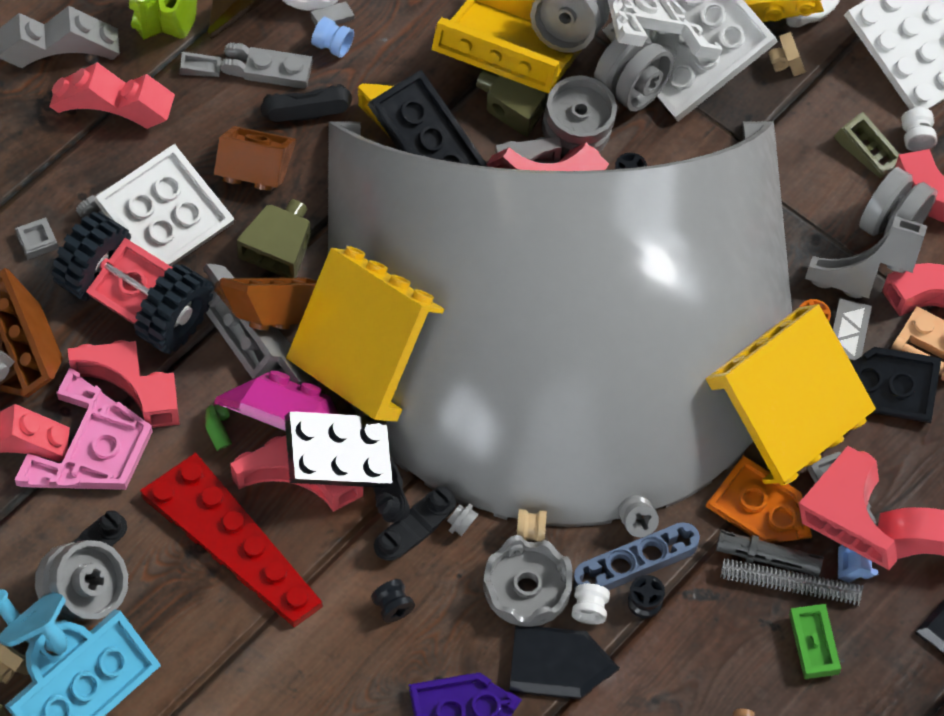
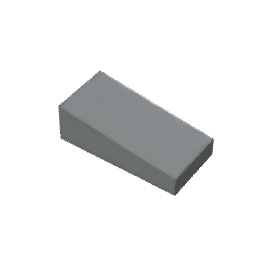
M346 1L327 8L311 11V19L315 26L323 17L335 21L337 26L355 19V15Z
M182 52L179 75L219 77L221 57Z

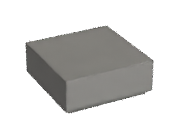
M46 217L15 228L16 235L27 260L58 249L57 241Z

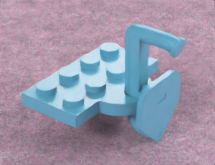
M0 589V615L8 624L0 634L1 644L13 647L23 641L29 643L26 652V668L32 682L5 705L12 716H105L156 671L161 664L120 610L114 609L92 630L88 631L84 626L65 620L56 621L66 601L61 594L50 593L43 596L20 615L8 599V592Z

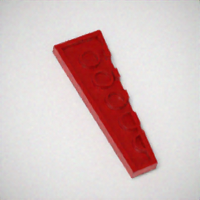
M194 453L140 490L141 497L169 522H174L180 527L189 539L195 544H200L211 554V557L220 565L223 564L233 572L243 585L257 593L262 601L294 628L323 607L321 599L197 453Z

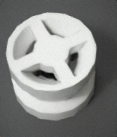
M597 584L578 585L575 589L577 604L573 606L571 614L573 619L590 625L604 623L607 617V611L604 607L609 602V590Z

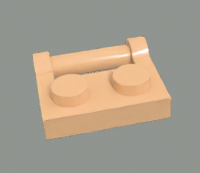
M916 306L901 333L894 341L891 350L930 356L907 344L910 342L944 360V320ZM941 361L939 375L941 376L940 379L944 381V362Z

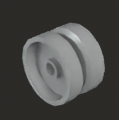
M535 0L532 5L530 18L536 35L549 48L559 52H577L586 48L608 20L610 8L608 0Z
M616 37L599 59L594 72V78L604 83L610 89L618 103L628 110L636 112L650 104L662 91L672 72L674 57L670 51L660 44L652 43L650 37L647 38L642 47L619 43Z
M582 75L567 77L556 83L549 92L541 128L544 137H560L561 155L563 156L569 150L584 143H588L601 152L610 139L616 117L617 104L614 94L599 80Z
M895 167L885 177L871 197L861 216L859 227L874 237L881 234L884 230L885 236L895 216L923 224L935 203L938 192L925 182H921L912 188V175L900 167Z
M85 540L76 543H65L52 548L41 559L35 573V590L38 599L50 593H58L64 596L66 601L57 617L61 621L98 620L108 616L122 604L128 590V572L124 560L119 553L102 541Z

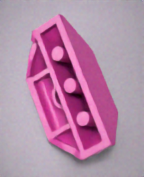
M274 370L217 396L214 404L285 431V415L290 411L338 414L331 397L321 393L322 389L310 383L297 384L289 380V375Z

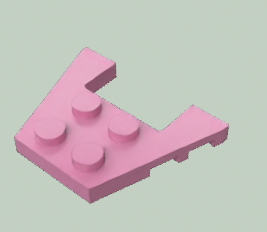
M69 368L57 392L58 400L86 408L87 412L63 462L56 463L27 453L15 478L16 486L126 490L153 433L152 425L119 401L116 403L106 396L98 386L95 385L94 387L80 376L79 372Z

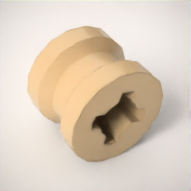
M519 509L517 535L522 536L525 541L540 542L545 540L547 511L540 510L537 513H529L526 509Z

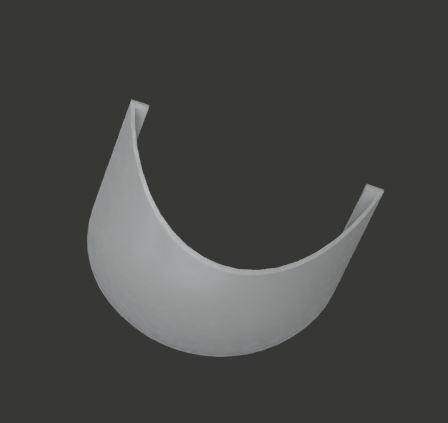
M742 121L743 141L714 153L660 165L595 171L520 170L439 160L401 151L361 136V122H329L328 253L330 248L345 250L346 246H352L365 252V259L377 261L387 266V273L409 280L411 282L409 287L431 294L434 297L433 302L444 308L443 314L428 312L391 402L402 409L397 422L387 421L391 459L406 472L411 471L424 481V485L432 490L441 486L448 488L454 495L456 502L467 507L470 503L473 507L492 512L495 517L507 520V517L518 519L519 509H526L529 513H537L543 510L547 511L546 526L557 527L610 524L612 520L620 519L618 514L619 506L622 501L632 495L645 496L652 503L654 509L663 506L667 508L694 495L711 484L712 480L725 469L731 468L744 455L745 450L751 445L753 439L725 389L711 390L705 378L792 313L774 121ZM349 403L353 411L355 412L356 416H368L360 409Z

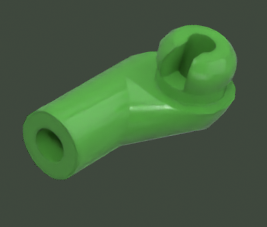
M210 405L205 411V427L216 451H220L232 444L221 422L227 420L230 413L226 407Z

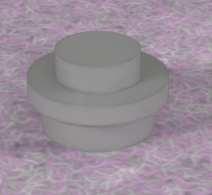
M469 503L466 508L461 505L456 508L447 520L452 524L448 530L453 534L455 531L460 536L465 533L478 516V513L472 510V504Z

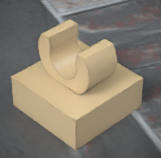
M788 32L779 36L783 48H774L768 52L775 72L783 71L790 66L794 77L806 73L792 33Z
M0 642V682L2 681L7 684L15 672L28 675L26 656L12 647L2 645Z

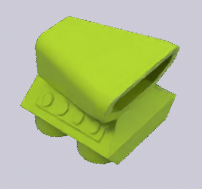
M129 0V9L134 10L131 26L139 32L143 40L161 32L177 38H185L196 20L197 0Z

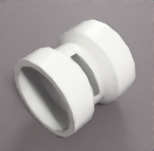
M914 108L902 115V127L906 131L904 136L905 146L908 150L915 152L931 149L937 144L936 131L932 128L934 117L931 110L927 108Z

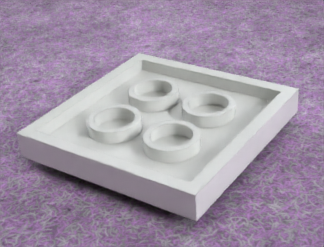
M175 144L95 197V203L107 217L129 230L131 242L169 266H173L231 226L235 220Z

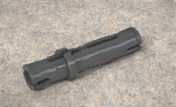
M725 530L720 531L715 550L745 558V562L753 563V561L816 576L817 578L823 563V556L768 543L759 540L758 536L752 535L750 538Z

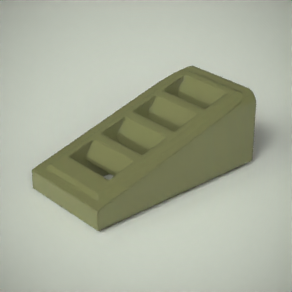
M861 112L835 134L834 138L838 143L880 179L895 168L899 152L864 112ZM856 131L861 134L859 137L854 134ZM868 140L870 144L865 146L862 142ZM876 147L880 152L873 156L870 151ZM886 156L890 160L882 166L879 160Z

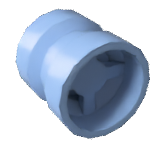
M323 17L315 27L311 43L320 49H330L331 54L342 58L352 44L354 30L344 25L339 27L335 24V21Z

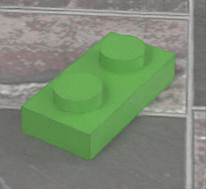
M826 604L791 608L789 617L804 679L839 675L841 666Z

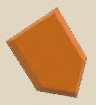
M744 455L705 506L748 535L758 536L759 540L768 543L812 538L810 527L802 524L799 502L803 499L802 492L790 484H764L762 479L771 472Z

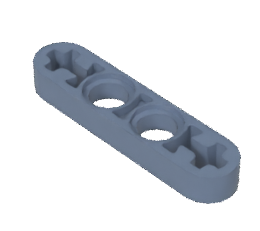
M677 523L584 561L575 569L574 589L580 584H590L589 581L582 582L586 573L590 577L597 576L595 584L611 590L633 581L639 576L650 574L692 556L698 548L699 532L690 523ZM678 535H681L684 539L690 538L689 545L685 546L683 542L676 543ZM672 545L671 553H669L668 546ZM647 546H655L659 548L662 556L657 560H649L643 555L642 551ZM616 559H624L630 564L631 568L626 573H617L611 567V563ZM602 566H604L605 570L603 574H601Z

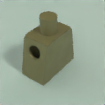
M486 70L480 73L476 83L477 88L488 92L487 111L523 136L528 137L545 111L549 94L500 75L497 76Z
M295 199L289 201L285 210L274 205H267L237 239L238 258L285 278H297L310 241V222L303 218L307 207Z

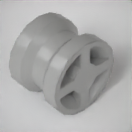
M632 495L622 501L619 506L618 514L620 520L631 535L646 537L656 530L659 516L652 503L645 496Z

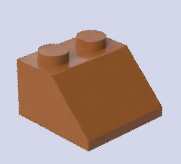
M233 126L219 137L214 175L222 176V180L227 183L241 184L242 181L254 183V187L257 189L273 190V187L277 188L284 182L296 139Z

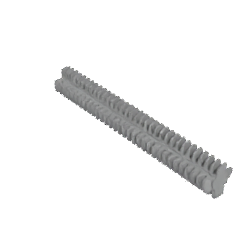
M725 558L723 560L720 575L721 578L723 574V579L727 576V580L732 576V581L736 577V582L741 578V583L744 579L745 583L749 580V584L754 581L753 585L758 581V586L762 582V587L767 583L766 588L771 584V589L774 585L775 589L780 586L779 590H782L784 586V591L788 587V592L793 588L792 593L797 589V594L801 590L802 595L804 591H806L805 595H808L810 592V596L814 592V597L819 593V598L823 594V599L827 595V600L832 596V601L835 597L836 601L840 598V602L845 599V603L849 599V604L854 600L853 605L858 601V606L863 590V585L860 588L859 584L856 586L853 583L851 587L849 582L848 585L846 582L842 583V581H839L838 584L837 580L834 582L833 579L829 581L827 578L825 581L824 577L821 579L819 576L818 578L813 576L812 578L811 575L808 577L807 574L803 577L802 573L799 576L798 572L795 574L793 571L790 575V571L786 573V570L781 571L779 569L777 572V568H774L773 571V568L770 567L769 569L768 566L764 570L763 565H761V568L758 564L757 566L753 564L751 567V563L747 565L746 562L743 564L742 561L738 565L737 560L734 563L733 559L729 561L728 558L726 562Z

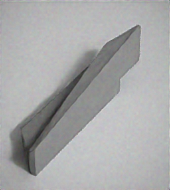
M206 263L203 267V272L209 276L208 280L212 283L213 287L221 278H234L223 265ZM214 290L211 292L213 299L208 302L210 308L206 314L252 379L274 370L289 375L290 381L300 385L302 383H310L316 386L321 384V382L286 359L291 344L278 328L270 326L269 330H259L249 327V321L236 318Z

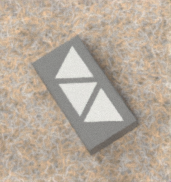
M839 298L832 329L852 363L862 356L872 306Z

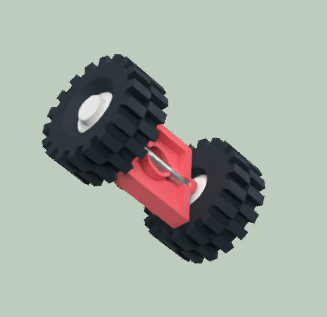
M92 212L89 217H83L81 224H75L72 228L73 232L71 235H66L64 238L65 244L63 247L60 246L57 251L59 256L53 261V266H55L52 270L53 281L81 300L89 301L90 298L95 299L134 324L136 335L162 352L171 354L172 351L176 352L179 350L180 344L185 345L188 337L197 331V325L203 322V315L210 308L208 302L213 299L211 292L214 290V287L211 285L212 283L183 264H176L173 267L169 266L131 242L129 230L101 212Z

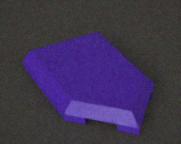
M480 672L414 683L408 686L414 716H512L522 702V699L491 682V679Z

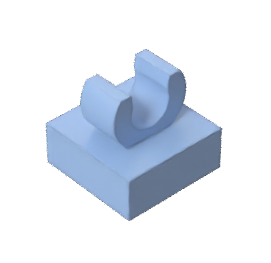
M843 545L838 547V579L852 582L860 577L869 579L878 575V570L872 568L871 560Z

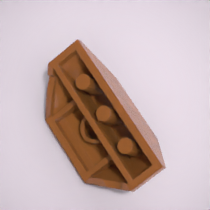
M3 268L0 271V350L9 355L15 362L9 368L6 378L0 382V392L29 398L54 379L63 357L41 304L9 269Z
M307 277L221 278L220 281L215 283L214 291L236 318L249 321V327L259 330H269L270 326L279 329H290L291 324H300L317 280Z

